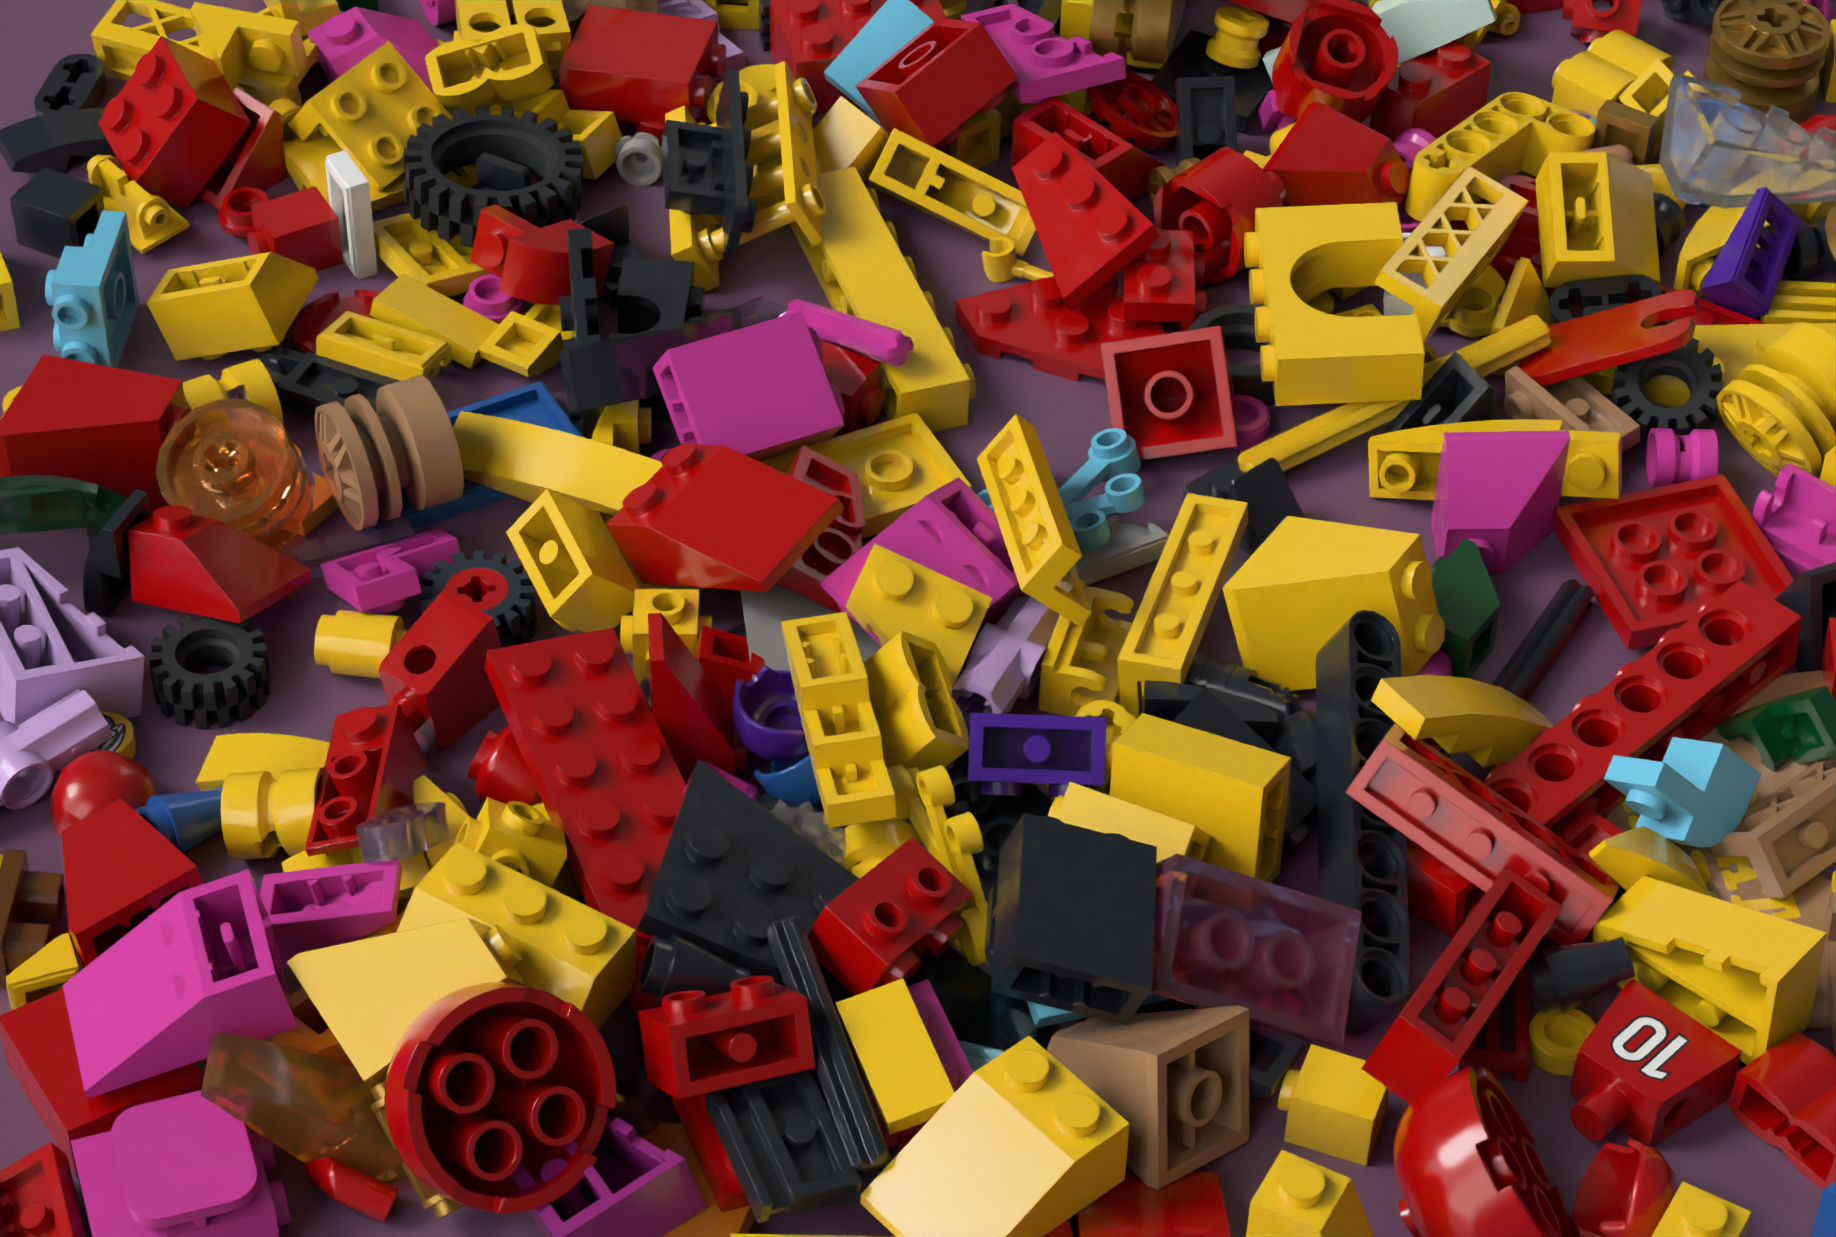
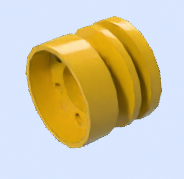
M1793 322L1760 355L1761 364H1749L1738 375V380H1732L1716 396L1717 408L1727 429L1739 445L1758 464L1776 477H1778L1780 470L1788 463L1813 476H1817L1822 470L1825 454L1836 445V338L1825 330L1807 322Z

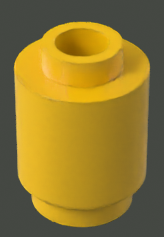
M338 610L336 615L323 614L319 619L314 643L315 662L319 666H328L333 674L381 679L378 672L381 662L408 630H404L401 616Z

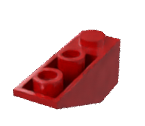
M399 703L374 708L361 707L349 713L336 715L305 846L308 857L372 845L414 809L413 781L424 775L427 761Z

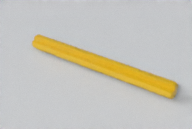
M1531 315L1455 352L1460 354L1484 378L1547 348L1551 343L1550 328L1547 322L1544 323L1539 315ZM1453 352L1424 366L1422 387ZM1411 400L1344 403L1241 452L1237 457L1239 469L1245 473L1273 457L1279 463L1284 473L1393 421Z

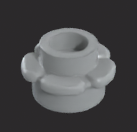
M639 132L634 137L624 136L618 141L615 147V154L618 156L616 166L622 179L635 186H647L661 177L663 151L657 137L649 133ZM643 153L647 159H641L637 154Z

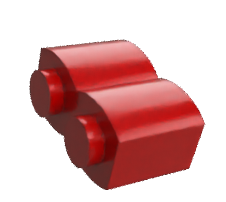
M1793 1032L1737 1072L1727 1104L1748 1130L1766 1143L1781 1148L1797 1170L1811 1182L1825 1189L1832 1182L1836 1181V1056L1825 1046L1816 1043L1802 1034Z

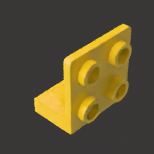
M387 41L309 99L288 126L302 142L318 130L325 137L331 135L341 149L348 153L371 185L377 191H382L404 174L405 149H407V141L411 135L417 136V128L423 123L432 126V118L440 114L445 115L451 121H453V117L439 103L438 99L390 41Z

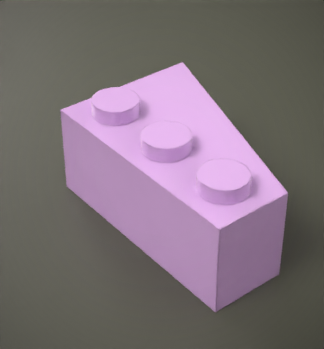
M19 547L0 550V712L4 720L15 723L18 726L77 689L85 690L96 702L100 712H114L126 718L141 716L145 656L132 645L125 649L122 648L106 634V622L94 612L84 615L68 601V589Z

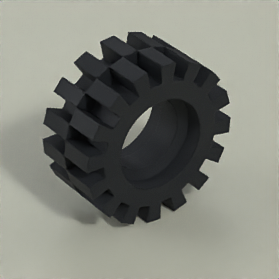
M1694 338L1678 349L1618 365L1617 370L1614 371L1610 401L1640 425V433L1645 435V447H1647L1651 428H1669L1677 435H1688L1693 429H1711L1712 421H1716L1719 413L1716 396L1723 389L1724 382H1721L1723 372L1720 363L1713 365L1714 354L1708 347L1700 354L1697 352L1699 341ZM1670 375L1683 380L1690 390V397L1679 407L1664 408L1649 402L1644 394L1643 387L1654 376Z
M189 614L179 618L180 629L175 628L169 623L162 629L163 639L155 637L152 641V652H149V665L157 705L160 704L161 712L167 718L175 714L177 724L186 727L193 718L196 720L197 729L208 730L209 720H219L220 729L230 727V716L236 715L241 722L251 717L250 706L260 710L265 704L264 695H270L271 674L267 643L260 628L254 630L253 622L249 619L236 624L235 622L214 620V618L202 616V621L193 622ZM207 666L228 667L223 671L213 674L192 673Z

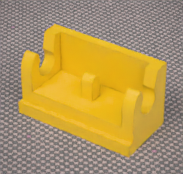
M1081 580L1092 614L1081 626L1059 615L1041 662L1038 710L1064 716H1075L1081 707L1091 701H1116L1119 693L1117 659L1132 623L1123 619H1111L1105 615L1104 610L1112 609L1119 613H1131L1134 606V601L1122 593L1086 586V581Z

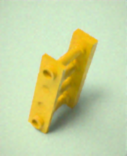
M782 61L775 65L777 95L748 107L744 126L750 127L751 131L779 119V130L750 142L746 161L753 162L754 166L781 154L782 164L754 176L748 197L755 198L757 201L784 189L785 200L756 212L751 233L742 232L739 245L794 221L798 223L812 245L823 241L820 216L826 214V207L818 190L811 111L817 108V103L806 79L803 77L796 79L786 62ZM685 105L665 114V123L667 119L697 124ZM717 122L708 126L717 127ZM669 209L671 256L675 261L694 262L695 286H704L705 292L718 287V261L723 259V252H725L723 227L716 230V225L721 223V217L706 214L691 215L679 210Z

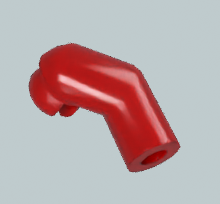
M331 1137L318 1142L315 1154L309 1155L306 1159L305 1171L309 1181L341 1205L384 1223L400 1188L350 1167L354 1152L345 1142Z

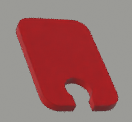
M1690 289L1673 291L1550 325L1549 335L1551 343L1548 347L1521 359L1518 367L1540 386L1678 349L1687 344L1694 336L1695 324L1692 315L1698 314L1699 302L1695 291ZM1674 318L1678 319L1667 325L1649 329L1659 322Z

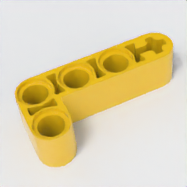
M1521 92L1504 93L1416 154L1405 201V211L1412 218L1422 222L1468 166L1473 167L1498 183L1502 174L1515 175L1520 171L1537 177L1548 152H1582L1583 150L1591 149L1596 132L1595 125L1591 120L1536 96ZM1467 190L1474 204L1483 199L1472 191Z

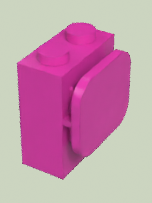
M802 311L668 349L652 367L680 444L725 445L748 457L761 461L800 449L802 445L810 446L829 440L845 425L842 419L844 417V404L841 394L834 384H829L821 363L823 349L820 338L812 327L808 328Z
M205 1089L140 1104L121 1113L114 1121L111 1131L71 1140L91 1237H279L278 1226L291 1223L282 1180L268 1183L265 1173L266 1169L276 1167L267 1125L253 1127L246 1100L237 1101L227 1092Z

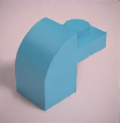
M1672 737L1662 762L1613 755L1604 780L1627 796L1624 804L1640 814L1635 828L1645 826L1659 833L1672 843L1702 848L1721 843L1724 836L1735 831L1746 813L1761 773L1724 744Z

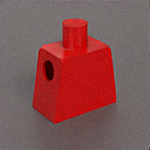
M444 589L380 664L378 672L388 700L387 705L399 703L413 734L436 749H447L501 706L484 669L487 650L501 648L494 618L447 589Z

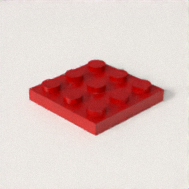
M1724 474L1621 494L1619 499L1601 498L1554 508L1551 527L1585 582L1593 589L1596 600L1627 650L1656 645L1668 630L1672 628L1678 629L1695 616L1706 600L1712 596L1719 597L1739 580L1744 581L1772 599H1775L1794 581Z

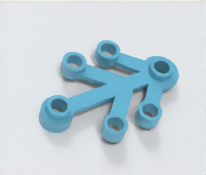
M1109 428L1094 435L1091 440V447L1088 450L1089 460L1058 490L1079 549L1097 548L1109 540L1111 534L1105 515L1116 512H1131L1140 508L1145 503L1146 496L1140 477L1136 475L1141 467L1135 440L1128 436L1123 429ZM1100 481L1106 483L1104 487L1106 493L1082 500ZM987 489L976 494L994 512Z

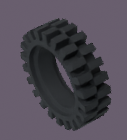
M477 106V116L472 117L469 116L465 108L453 110V121L440 114L432 118V126L423 123L417 128V136L411 135L407 141V149H405L404 155L405 205L409 206V214L414 220L421 218V227L426 231L430 232L438 227V237L448 242L459 233L461 234V245L472 248L481 209L495 204L539 228L568 219L575 221L577 211L580 212L582 206V147L578 141L572 142L573 134L567 128L557 131L558 122L549 117L537 124L538 113L526 110L521 118L514 117V107L502 106L500 115H490L489 106ZM483 152H487L526 166L544 179L521 189L484 191L454 183L444 175L459 167L476 164V159Z

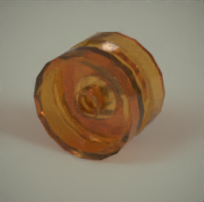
M219 399L197 407L172 427L160 447L156 476L161 494L170 506H185L192 510L193 515L219 519L276 551L301 531L313 510L316 483L310 463L294 444L292 437L282 423L266 407L246 399Z

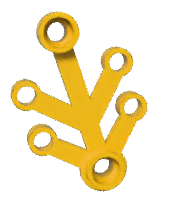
M902 764L887 768L895 793L897 819L905 820L909 818L928 852L973 893L972 898L958 918L965 925V928L954 941L955 946L958 950L963 951L966 959L972 966L983 963L989 965L985 956L988 903L985 900L972 855L983 851V839L976 819L970 812L947 819L944 808L954 805L955 793L951 779L942 765L921 772L916 766L906 769Z

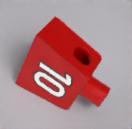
M1632 978L1604 1013L1577 1053L1570 1092L1574 1099L1579 1102L1570 1110L1571 1121L1580 1134L1592 1141H1601L1616 1127L1644 1145L1655 1146L1718 1107L1730 1097L1742 1051Z

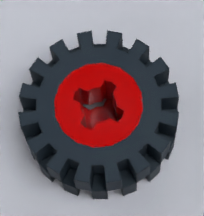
M474 550L475 559L466 560L464 553L460 552L452 555L453 565H449L442 559L434 564L435 573L427 571L423 576V586H420L422 593L419 594L421 615L444 589H447L494 618L501 648L529 643L528 636L534 637L537 622L535 589L527 571L523 572V564L518 560L514 559L507 565L506 554L496 552L492 560L486 559L485 550Z

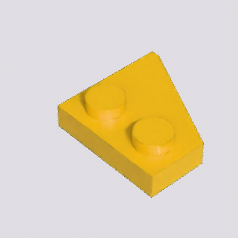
M409 213L373 221L376 255L398 277L405 274L433 290L450 297L468 292L469 285L473 280L483 275L492 274L470 261L473 248L461 245V234L459 233L448 242L438 237V227L428 232L421 227V218L414 220Z
M874 543L845 607L865 630L873 632L879 638L882 647L902 630L935 643L947 664L953 687L993 598Z

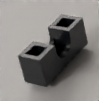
M624 258L617 291L618 333H609L608 340L622 339L689 322V318L704 315L705 287L695 286L694 262ZM662 394L640 399V407H651L652 420L672 421Z

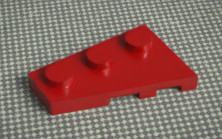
M1054 132L1012 167L1063 300L1071 312L1161 238L1154 224L1057 132Z
M802 445L791 464L788 475L839 498L844 509L776 584L782 588L791 589L836 613H840L842 611L838 607L837 602L820 584L828 575L862 548L860 534L865 528L866 523L858 474Z

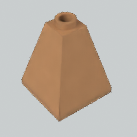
M1236 1005L1134 1014L1126 1025L1092 1017L1067 1029H1060L1052 1036L1047 1051L1130 1123L1126 1164L1147 1186L1159 1190L1249 1141L1248 1008Z

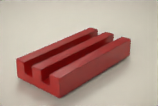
M1526 963L1512 982L1513 1052L1500 1051L1499 1001L1484 1024L1485 1049H1475L1473 1040L1457 1063V1071L1470 1065L1475 1069L1484 1067L1496 1080H1499L1500 1071L1513 1072V1081L1527 1082L1530 1070L1529 971Z

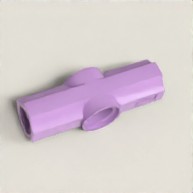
M1029 595L1026 597H1016L996 626L986 623L974 644L966 669L952 687L951 696L964 717L969 733L970 713L1007 714L1012 709L1017 698L1025 701L1029 698L1040 677L1041 662L1060 614Z
M77 689L18 726L9 721L0 722V806L4 805L6 808L14 810L25 808L35 803L50 788L55 772L62 769L77 756L91 751L112 738L108 722L103 717L96 702L85 690Z

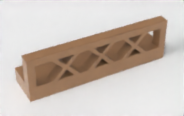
M1836 757L1819 760L1748 809L1735 831L1724 836L1721 843L1710 847L1713 856H1748L1767 898H1785L1836 862Z

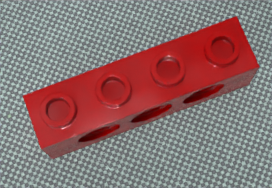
M1505 866L1361 1069L1409 1104L1425 1088L1446 1078L1462 1058L1563 906Z

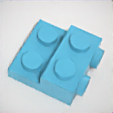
M103 210L94 234L88 233L86 235L84 246H65L57 269H50L48 271L45 283V297L47 304L53 306L52 317L55 321L53 345L55 351L61 352L60 358L118 368L140 305L126 212Z

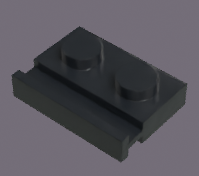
M810 1070L707 1093L704 1104L757 1223L768 1221L770 1214L787 1211L788 1215H793L857 1199L862 1180L857 1170L850 1165L838 1129Z

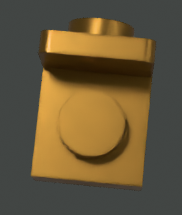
M1607 99L1598 110L1592 149L1621 144L1633 153L1631 159L1636 165L1656 164L1661 157L1663 148L1660 143L1655 142L1659 117Z

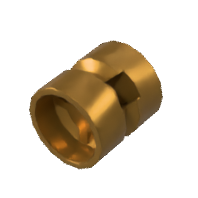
M1093 0L1089 32L1092 52L1104 57L1105 54L1110 52L1120 56L1123 51L1130 52L1134 61L1164 64L1172 0ZM1117 13L1134 14L1131 34L1115 32Z

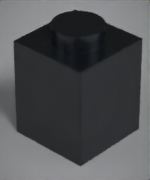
M45 167L24 186L20 187L10 198L18 244L59 259L65 246H84L86 235L88 233L94 234L101 213L105 210L102 188L100 186Z

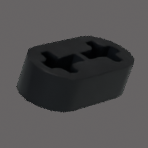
M79 53L62 58L54 66L35 97L34 107L36 116L65 110L98 108L107 92L105 68L102 60L91 54Z
M1631 274L1574 280L1563 283L1551 295L1549 305L1550 321L1554 325L1575 319L1571 316L1570 304L1580 303L1583 316L1626 305L1628 304V299L1632 297H1640L1641 301L1662 295L1659 285L1653 279L1644 275Z

